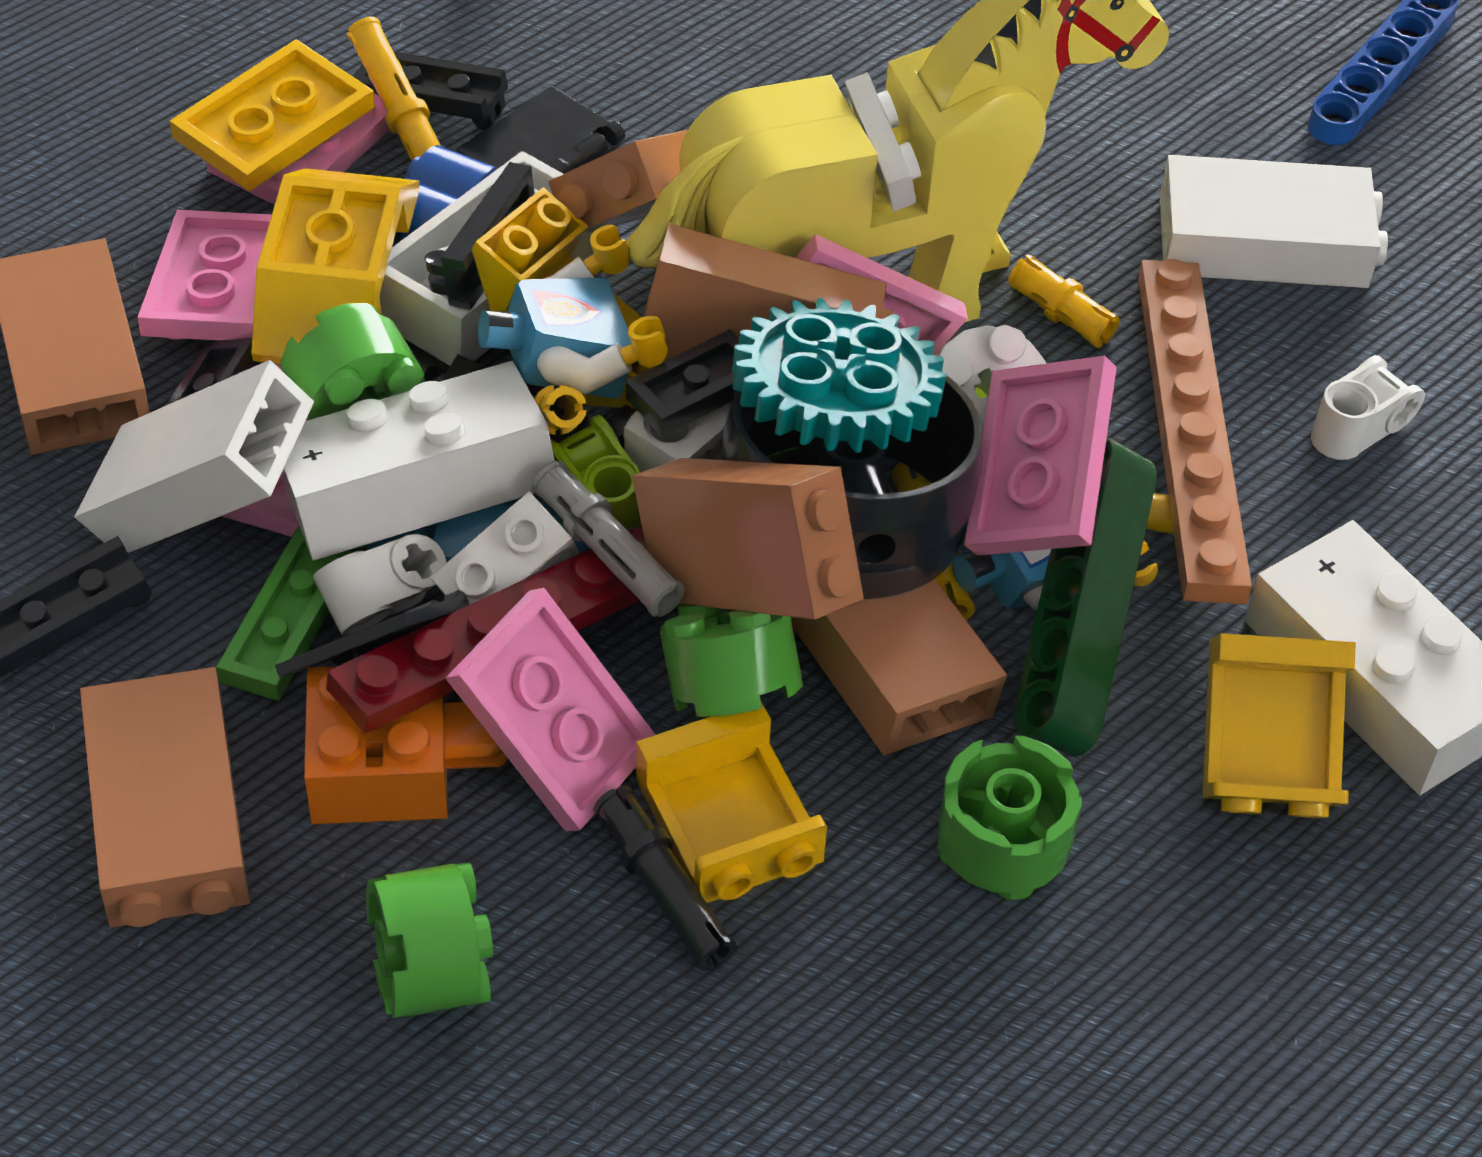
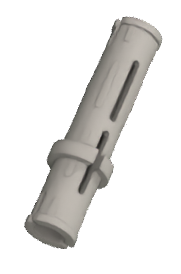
M553 461L537 473L532 482L533 492L541 497L563 520L564 530L572 539L577 542L583 541L605 563L610 571L647 607L648 612L652 616L662 617L671 612L680 603L685 593L684 586L679 581H676L611 514L612 506L603 495L598 493L592 494L569 471L567 465L562 461L560 463Z

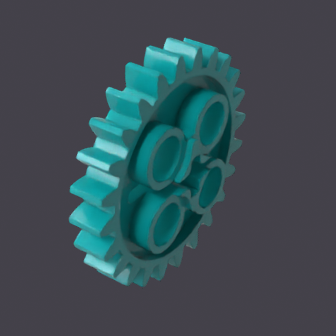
M817 298L815 309H808L796 300L792 301L790 314L779 308L772 307L769 311L768 320L754 317L752 318L751 330H741L739 345H735L732 366V373L734 374L733 390L742 392L740 401L742 407H756L755 420L757 422L776 419L775 434L779 436L793 429L799 431L801 445H806L815 437L824 438L827 451H833L838 441H847L855 452H861L863 440H871L883 450L887 449L889 435L903 442L910 441L912 428L925 431L928 426L929 417H937L946 380V373L942 372L944 359L941 356L933 355L935 347L933 341H918L919 327L912 326L899 329L898 322L900 316L897 314L880 319L875 317L876 306L869 305L862 312L853 311L850 300L845 299L840 304L839 309L830 308L823 298Z

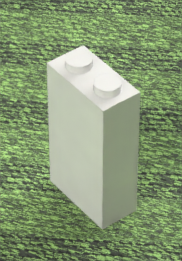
M1168 155L1160 192L1163 261L1176 259L1183 262L1199 263L1201 277L1369 288L1375 265L1383 266L1387 255V232L1379 231L1378 228L1383 207L1382 193L1374 191L1371 168Z
M268 360L121 425L74 517L104 543L119 536L129 553L268 498L277 484L314 401L271 360Z

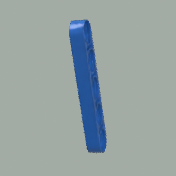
M1403 0L1316 97L1308 121V129L1312 136L1320 142L1329 145L1346 144L1353 140L1452 26L1460 0ZM1422 4H1434L1444 10H1434ZM1398 31L1414 32L1421 37H1409L1402 35ZM1373 58H1385L1388 60H1392L1397 65H1385L1382 63H1378ZM1348 86H1361L1369 89L1372 93H1358L1349 89ZM1322 115H1338L1345 118L1347 122H1333L1325 119Z

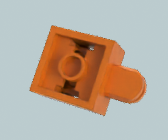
M337 666L307 667L304 779L311 824L447 819V769L501 767L508 759L464 702L446 703L445 696L364 734L326 689L328 671Z

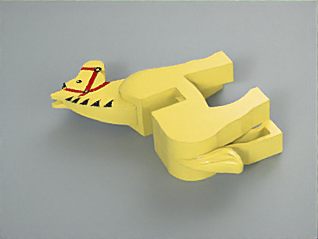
M980 0L947 31L936 45L889 61L885 91H888L900 123L899 126L892 128L898 145L909 141L921 171V177L912 180L916 203L895 212L892 210L876 171L878 154L832 75L748 88L728 94L708 106L688 129L680 149L679 164L681 172L661 191L648 215L628 237L629 256L634 264L639 267L656 268L668 224L793 258L799 254L814 234L866 258L917 246L908 277L964 302L968 317L965 322L979 319L981 305L978 289L982 273L1009 267L1011 254L998 234L997 229L1042 147L1046 133L1045 116L1061 72L1066 66L1071 64L1098 63L1110 57L1115 58L1119 65L1127 69L1147 66L1167 46L1169 39L1168 26L1150 0Z

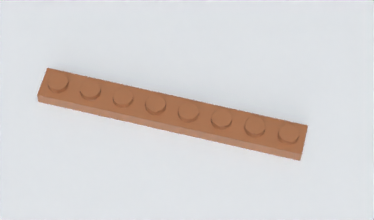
M1176 259L1164 261L1142 260L1138 280L1183 601L1247 604L1252 583L1199 263L1183 262Z

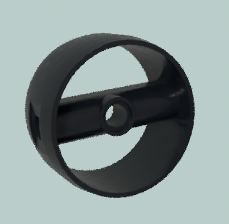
M946 375L938 415L936 418L929 417L928 426L925 431L912 428L910 441L903 442L889 435L887 449L883 450L871 440H863L861 452H855L847 441H838L833 451H827L824 438L815 437L806 445H801L800 432L794 429L779 436L775 434L777 420L757 422L755 420L756 407H742L740 404L742 392L735 391L724 426L720 460L774 463L766 456L782 450L799 447L805 465L841 467L864 599L884 598L912 591L935 579L951 564L966 534L968 518L979 483L982 467V424L972 400L949 376ZM884 456L912 468L931 484L915 490L892 493L883 468Z

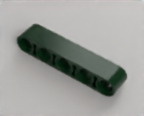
M1109 437L1106 439L1092 543L1089 546L1056 548L1050 551L1014 708L1015 727L1021 734L1050 745L1053 749L1073 757L1084 755L1098 740L1102 730L1157 478L1155 465L1149 459Z

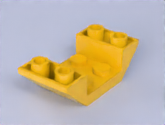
M307 168L283 175L256 267L251 351L253 361L266 362L271 360L273 363L281 364L287 342L293 336L296 342L299 343L309 331L320 325L315 316L322 311L343 304L368 303L375 307L378 314L382 315L379 295L395 233H409L420 190L419 180Z
M544 187L478 239L471 249L490 310L508 312L515 285L520 281L548 278L575 260L571 257V254L587 230L588 225L580 218L577 219L562 202ZM614 294L627 328H629L634 321L642 317ZM637 361L632 364V371L628 373L626 380L652 367L642 366ZM626 382L620 399L589 394L583 395L587 406L622 408L626 404L634 408L626 399Z

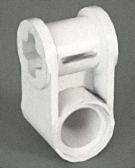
M1372 356L1365 360L1357 369L1332 382L1325 389L1311 432L1312 444L1320 453L1333 459L1349 460L1357 457L1362 451L1388 434L1400 431L1421 408L1425 392L1417 385L1407 386L1387 370V363L1380 356Z
M411 534L367 551H357L338 558L318 570L314 574L313 579L341 635L347 636L418 605L424 598L427 590L436 585L431 576L447 562L444 552L437 542L428 536Z

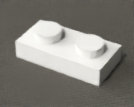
M868 72L846 80L845 85L850 108L878 154L876 171L893 212L915 204L916 197L912 180L921 177V171L909 141L898 145L892 128L899 126L900 123L888 91L877 94Z

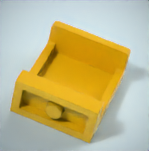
M1220 633L1210 639L1203 798L1221 799V812L1262 814V802L1288 804V816L1304 818H1329V806L1337 807L1348 804L1349 791L1342 790L1346 672L1355 669L1356 642Z
M762 702L761 709L726 716H711L636 741V781L659 827L664 828L673 840L672 853L707 903L717 899L732 900L739 898L749 892L754 886L782 876L786 878L801 876L810 871L816 864L824 862L827 826L821 815L808 816L770 745L771 718Z

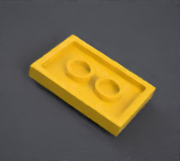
M295 39L171 119L172 138L250 192L375 108L374 91Z

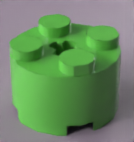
M368 303L343 304L322 311L315 316L320 325L309 331L299 343L292 336L287 342L281 359L282 371L314 401L307 416V421L349 409L353 404L362 400H380L410 391L414 386L425 382L424 371L392 319L378 314L375 307Z
M678 604L679 616L668 619L660 627V636L674 707L677 711L688 707V703H694L696 716L700 717L744 713L762 708L760 699L762 694L782 687L783 695L789 698L803 687L791 617Z
M1014 736L1013 743H994L982 747L983 740L973 742L954 758L945 777L938 821L937 846L940 858L970 884L993 893H998L1002 898L1009 901L1026 899L1032 895L1034 889L1045 886L1063 871L1072 850L1082 807V796L1079 797V789L1072 779L1073 768L1070 762L1050 745L1026 736Z
M471 863L448 864L387 874L381 878L367 880L368 926L374 925L378 959L373 960V966L385 1012L387 1015L392 1014V1018L409 1017L490 1002L491 991L488 972L484 961H480V959L493 957V942L486 914L473 915L471 904L476 903L477 891Z

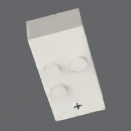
M523 151L391 249L379 295L382 315L393 320L404 339L451 366L457 354L475 361L490 349L481 347L478 341L479 317L483 310H490L485 291L471 310L449 306L448 296L433 293L429 288L428 275L430 273L426 270L425 256L434 250L446 251L509 162L530 165L535 193L544 187L552 194L548 181L563 175V173ZM593 232L585 233L571 254L572 258L580 257L584 261L594 254L590 243Z
M512 360L441 382H423L404 393L380 400H362L353 404L349 409L305 421L281 476L286 494L311 558L314 561L518 499L529 491L531 494H534L532 482L535 476L544 466L555 461L547 422Z
M1354 520L1258 574L1245 622L1259 636L1356 642L1355 669L1346 672L1344 721L1419 796L1482 757V641Z

